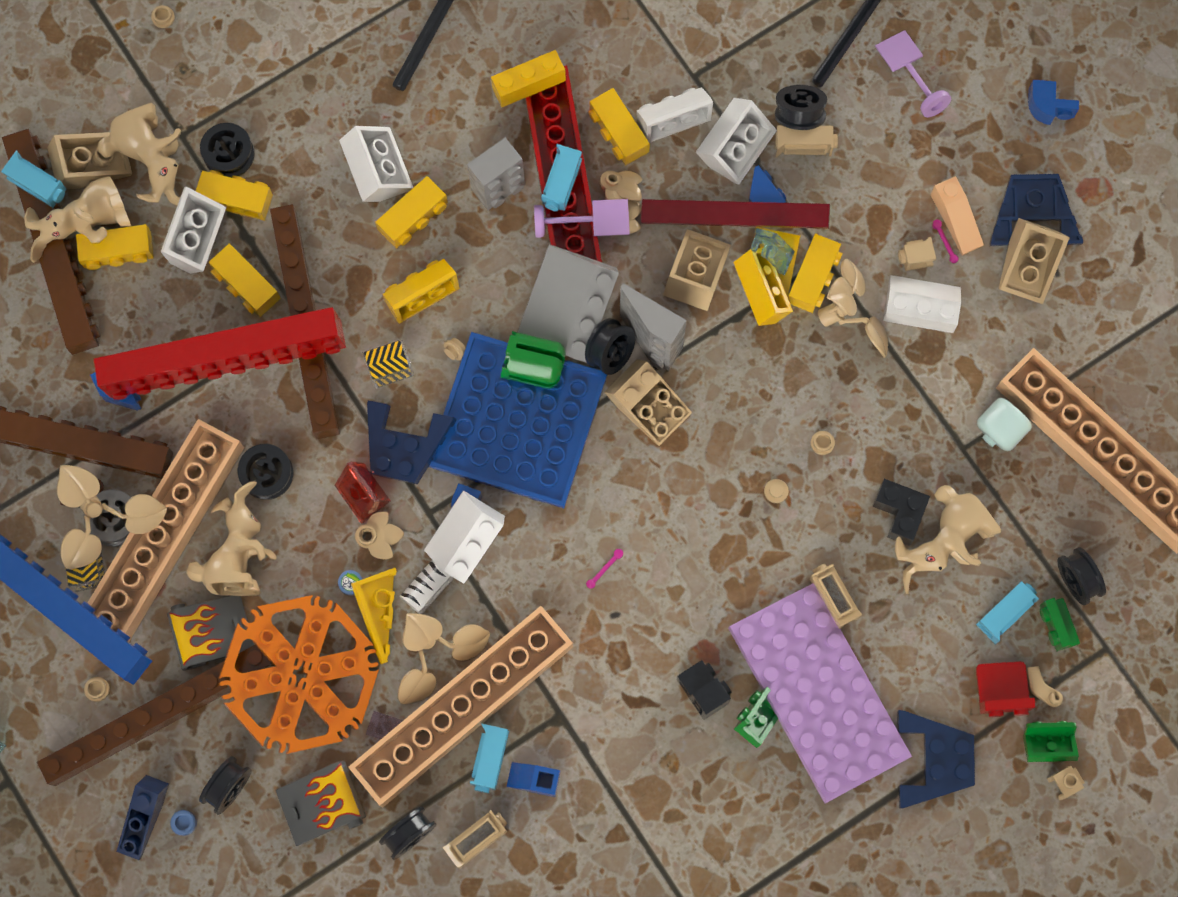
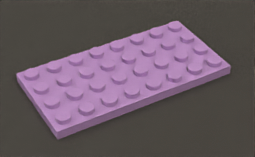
M813 583L729 626L730 633L761 689L763 690L766 687L771 689L766 698L825 804L912 757L841 629L838 628Z

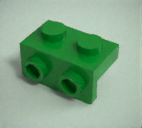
M1052 598L1040 604V615L1048 627V637L1052 646H1055L1056 652L1080 644L1064 598L1056 600Z
M768 687L761 692L756 690L748 700L750 703L749 707H745L738 714L737 719L739 722L734 728L735 731L756 748L763 743L778 720L777 715L766 698L771 691Z
M1036 721L1026 724L1023 740L1027 762L1078 761L1079 753L1075 738L1076 722L1058 721L1056 723H1042Z

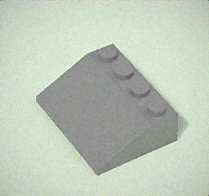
M549 244L517 332L559 342L564 346L566 356L586 362V344L593 330L601 323L619 274L617 268Z
M623 283L620 290V317L625 325L634 330L636 341L650 360V364L659 370L664 368L669 371L683 349L687 320Z

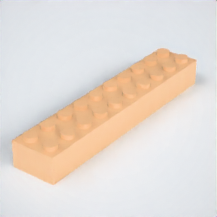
M1033 348L1001 380L996 389L1177 554L1178 478Z
M200 419L196 421L152 497L166 506L167 511L163 520L156 528L147 533H129L88 601V604L96 609L93 614L98 618L100 615H103L113 623L111 626L113 630L117 631L119 628L131 638L133 637L244 450V446L239 440Z
M540 606L348 766V768L378 805L383 808L481 726V723L483 724L570 651L573 648V642L544 608Z

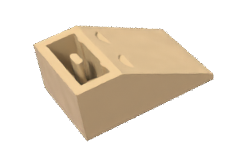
M637 359L604 392L617 408L658 446L692 413L654 368L644 360Z

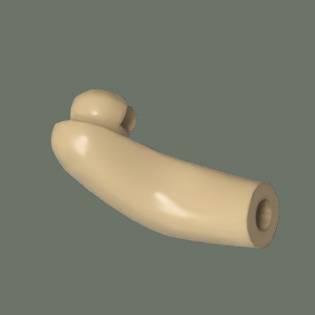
M1039 666L1026 668L1030 692L1051 707L1061 705L1063 695L1044 682Z

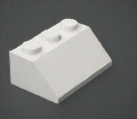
M702 87L698 89L690 88L679 96H668L659 103L643 105L637 110L636 120L650 143L711 121L713 101Z
M733 98L696 153L708 167L739 185L777 130L752 100Z
M355 126L339 140L363 202H381L413 189L390 127Z
M184 187L161 253L168 262L190 274L203 272L226 207L188 187Z
M890 275L883 321L954 333L958 325L961 307V287Z
M462 491L424 551L445 573L464 584L503 527L505 516L467 492Z

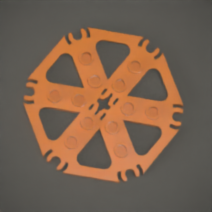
M313 595L257 606L256 608L262 616L252 609L250 611L254 616L252 623L247 622L245 618L240 620L241 624L246 627V630L239 623L236 625L218 678L229 677V680L219 683V686L227 685L230 687V693L221 696L222 699H234L229 703L223 704L262 747H264V741L267 737L269 739L266 743V749H271L274 741L279 742V753L285 751L286 743H288L286 754L343 741L337 732L343 738H348L349 735L345 732V727L351 725L354 730L359 728L358 724L352 720L353 718L360 725L362 724L379 669L369 671V668L379 665L378 662L370 663L368 661V655L376 653V650H364L365 647L374 646L372 642L337 603H334L332 612L329 611L333 605L332 600H328L325 608L320 607V596L314 598L313 605H311ZM298 608L304 611L305 617L295 647H293L272 624L271 618L275 613ZM333 621L340 622L355 639L356 645L354 649L319 657L329 624ZM246 639H251L275 667L239 673L235 669V663L242 642ZM303 663V673L306 674V677L300 678L295 687L297 680L293 671L299 670ZM360 675L364 680V684L357 705L354 708H347L324 681ZM280 691L269 726L266 728L258 726L244 710L243 702L250 697ZM304 701L328 725V732L325 735L304 740L296 738L295 728Z

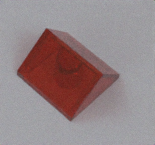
M351 461L347 463L334 485L361 524L390 502V499L369 469L361 462Z

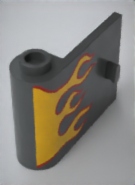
M232 595L190 606L178 604L170 608L171 611L167 613L183 671L199 668L209 661L225 658L235 631L234 626L236 628L237 623H239L246 630V627L240 622L242 618H245L247 621L241 596ZM251 639L244 640L239 653L253 646V641Z
M345 760L333 763L275 790L296 846L342 826L348 825L349 829L362 825V819L366 818Z

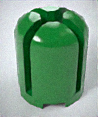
M512 331L506 349L505 367H502L501 378L546 389L554 388L560 381L561 372L564 367L566 357L564 346L556 341Z

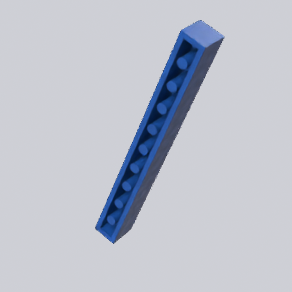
M0 534V580L122 679L134 685L152 663V660L146 656L148 651L138 643L132 645L128 642L131 638L119 628L117 631L111 628L113 623L103 615H100L99 618L94 615L95 608L85 601L82 604L77 601L79 596L69 588L63 590L59 587L62 584L61 581L51 574L48 577L44 575L45 569L35 561L29 563L26 560L28 555L19 548L15 550L10 548L9 546L12 542Z

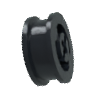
M791 85L782 88L776 94L777 108L775 109V119L782 126L794 130H810L821 126L825 122L826 111L824 108L827 105V96L822 90L809 85Z
M220 123L214 125L205 132L200 142V153L207 168L218 171L223 176L231 178L232 176H240L253 163L255 155L253 144L248 133L237 124ZM223 140L226 148L232 152L235 160L232 161L227 151L223 150L219 143Z
M614 318L603 320L593 330L586 344L585 360L587 364L594 368L599 367L607 375H613L620 371L628 362L634 350L636 340L634 330L627 325L621 326L620 322Z
M258 444L249 448L241 456L237 468L238 478L242 486L251 482L249 472L252 464L257 459L266 457L265 459L258 460L255 464L263 470L268 468L271 473L278 476L275 463L279 461L282 465L281 477L274 485L265 487V485L274 483L276 481L275 478L266 473L263 476L259 470L253 468L257 484L249 494L262 500H271L283 495L292 484L294 476L290 459L283 450L272 444Z
M1078 547L1074 549L1073 554L1068 557L1064 555L1058 557L1057 564L1061 577L1070 593L1080 604L1087 605L1090 603V598L1096 595L1102 597L1106 594L1104 579L1094 560L1083 548Z
M234 756L229 757L220 765L205 785L199 797V802L202 804L209 803L215 808L214 813L217 815L223 813L233 803L244 788L252 772L249 767L242 768L236 763L237 759Z
M423 806L403 818L380 839L379 843L381 845L386 844L393 853L391 855L393 860L413 848L436 827L435 821L430 822L423 814L425 811Z

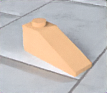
M952 177L935 185L931 197L962 256L983 247L984 244L967 196L957 177Z

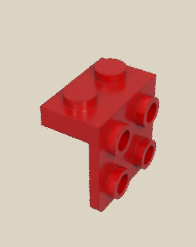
M1016 661L977 665L976 677L980 714H989V717H1002L1004 712H1013L1014 716L1028 715L1030 710L1036 708L1035 698H1029L1027 672L1024 662Z

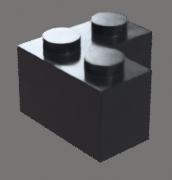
M884 478L872 507L895 515L887 538L896 541L897 537H901L903 543L910 546L915 539L930 496Z
M701 660L679 674L677 681L702 719L705 720L729 704L732 692L724 680L720 682L718 678L714 679L716 673L709 663L705 665Z

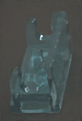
M756 228V235L752 242L751 250L755 253L758 250V245L762 244L764 248L762 249L761 256L766 258L778 270L779 274L785 275L795 251L777 233Z

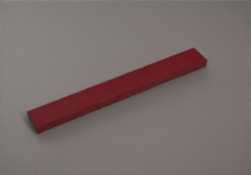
M642 199L641 223L829 229L831 205L819 203Z

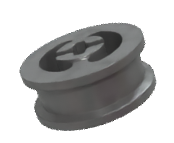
M105 490L96 495L101 503H105L122 514L124 513L119 509L120 506L126 505L127 501L131 499L129 495L119 490ZM103 510L101 513L105 518L100 517V521L106 526L105 531L99 530L97 525L98 517L90 518V534L96 535L103 545L121 546L130 533L126 529L122 518H113L114 514Z

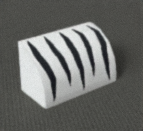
M431 560L399 597L417 613L423 614L453 580V577L445 573Z

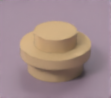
M160 5L153 10L151 19L155 26L167 28L173 24L175 15L170 7Z
M452 338L444 343V352L450 359H462L466 348L461 341Z
M819 431L812 436L811 448L815 453L826 455L833 450L835 440L829 432Z
M780 479L770 480L764 489L765 497L772 503L783 502L789 492L787 484Z
M101 677L89 679L84 687L86 697L94 702L104 700L110 691L108 682Z

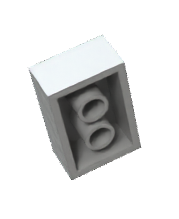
M506 137L467 164L471 190L487 211L492 207L497 208L502 205L505 198L511 194L519 193L525 185L523 159Z

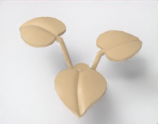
M844 259L841 263V274L843 277H839L833 282L827 295V299L833 301V303L818 310L819 319L825 327L839 322L840 325L845 323H865L868 337L883 358H886L888 337L884 326L876 317L873 316L870 320L868 318H844L846 315L853 316L856 314L857 305L852 295L856 292L858 296H862L866 288L865 280L858 267L849 259Z
M61 465L57 483V496L65 506L73 508L80 506L85 514L86 524L85 533L75 528L69 531L63 538L61 543V560L64 566L70 570L93 563L100 556L102 549L101 541L96 535L90 534V518L98 517L103 510L126 519L125 527L129 532L144 534L153 530L161 523L167 511L166 506L150 495L139 494L127 501L125 505L126 514H122L105 503L100 502L96 496L99 493L100 484L91 472L76 466Z
M407 613L402 638L403 644L408 650L419 652L422 670H410L403 677L398 689L399 702L401 704H410L421 701L428 697L436 686L435 676L432 673H426L427 665L423 649L432 648L436 640H438L448 648H453L452 656L454 659L461 661L469 660L485 648L490 632L478 625H466L455 633L453 643H450L440 637L443 628L437 619L428 615Z

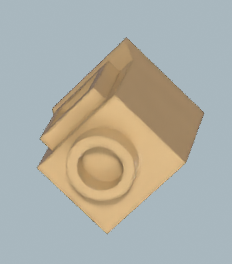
M931 237L926 241L921 239L906 242L903 249L898 250L899 262L904 264L905 271L934 265L933 261L936 260V255Z
M1068 766L1047 778L1049 783L1055 780L1062 794L1057 796L1059 800L1066 799L1084 789L1082 784L1085 782L1077 769L1072 768V766Z

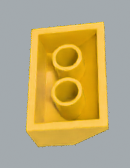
M442 259L440 261H432L426 266V269L419 273H411L404 282L389 286L382 295L398 324L459 290L460 287L456 272L445 259Z

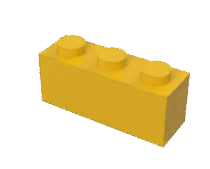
M556 50L491 76L492 89L501 108L566 81L565 68Z
M614 88L589 101L590 110L588 114L594 123L598 122L602 128L600 132L604 140L611 142L614 147L612 151L617 160L622 159L626 166L649 153L650 143Z
M210 170V172L202 171L196 188V192L225 206V211L263 221L266 219L273 197L270 187L263 182L255 181L251 183L239 176L226 177L215 170Z
M426 176L375 221L377 230L396 249L400 245H406L418 229L422 230L429 224L430 218L435 214H441L445 210L448 203L446 194Z
M146 224L106 230L107 236L99 243H91L85 235L76 234L78 261L83 268L88 270H96L105 265L122 266L125 262L132 261L134 263L147 262V259L154 258L152 235Z
M815 233L788 295L791 305L810 313L814 312L816 306L821 307L825 294H822L824 286H830L834 276L831 273L833 265L838 266L843 253L839 252L841 243Z
M230 243L209 261L213 269L210 273L217 281L221 282L223 280L228 285L226 289L234 298L239 296L244 301L242 305L250 314L255 312L261 317L281 299L278 291Z
M768 248L750 249L733 262L758 326L776 324L793 312Z

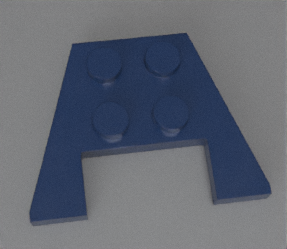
M1013 174L1010 176L991 236L990 246H1009L1012 236V222L1018 221V218L1026 221H1059L1060 232L1070 237L1067 245L1083 244L1082 235L1079 234L1075 216L1072 215L1068 204L1069 200L1059 174Z
M368 400L370 474L418 485L434 459L432 456L439 445L443 444L446 439L445 435L450 427L454 426L456 418L433 413L427 437L387 430L385 427L391 406Z
M903 710L897 711L899 734H924L925 786L899 785V809L975 785L973 734Z

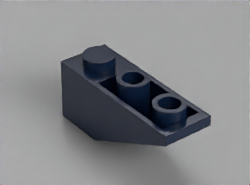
M146 775L135 785L116 852L137 860L141 859L162 809L169 783Z

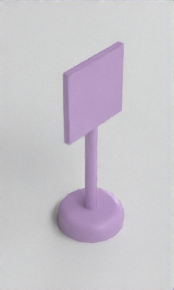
M905 30L875 45L892 72L906 66L927 96L920 107L924 117L935 116L950 104L951 96L944 90L931 93L911 65L912 62L922 58L923 55Z
M628 199L593 200V216L544 218V207L542 205H534L536 238H541L545 235V224L593 222L594 236L630 235Z

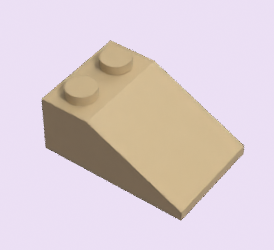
M110 132L54 135L47 147L54 178L60 180L66 189L84 188L90 181L110 176L112 180L131 176L132 171L128 156L121 152L115 151L111 157L106 158L99 153V141L104 137H108Z
M1018 218L1009 241L998 289L1043 304L1070 237L1061 232Z
M687 229L670 272L663 296L708 311L731 244Z

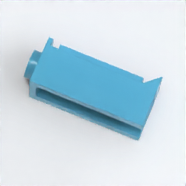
M556 144L557 154L541 198L542 204L547 209L565 211L582 162V158H580L582 151Z
M17 150L1 171L7 176V180L54 208L56 203H60L65 196L67 189L60 180L23 159Z
M1021 581L976 625L996 645L1000 641V636L1039 600L1036 596V590L1030 584H1024Z
M481 723L486 733L481 735L472 773L474 781L470 780V784L475 786L474 790L489 793L490 789L496 790L509 731L508 729Z

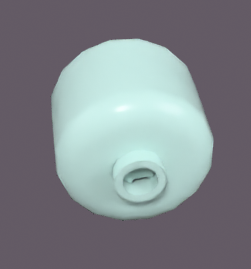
M997 398L977 420V426L984 434L982 437L984 441L991 447L997 445L1005 451H1011L1032 429V424L1028 418L1004 398Z

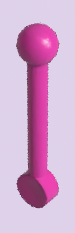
M938 219L934 220L932 227L938 231L950 255V262L953 264L957 263L959 258L953 253L941 228L942 222Z
M616 549L613 554L614 556L593 579H589L586 582V586L589 589L594 588L596 581L617 559L623 557L621 549Z

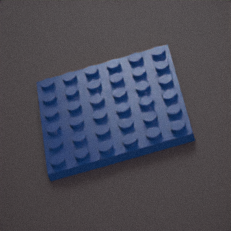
M471 332L443 415L456 418V422L445 435L446 439L443 444L439 445L432 456L434 459L430 463L429 468L564 509L607 379V374L600 370L565 360L560 381L554 388L546 389L501 378L502 367H505L504 361L508 343Z

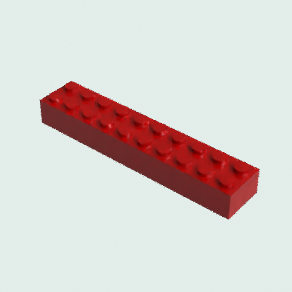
M567 65L564 66L566 81L525 98L541 196L557 154L556 144L582 151ZM583 151L580 157L582 162L565 211H552L543 205L545 218L593 216ZM593 222L546 224L550 245L602 262L598 236H594Z
M330 307L93 358L98 387L110 398L121 400L134 393L138 395L149 394L151 390L157 388L167 390L174 388L176 384H195L199 382V379H219L222 377V374H242L246 372V369H265L269 367V364L278 362L279 364H289L293 362V359L301 357L303 359H312L320 353L335 354L340 352V349L346 348L341 320L334 308Z

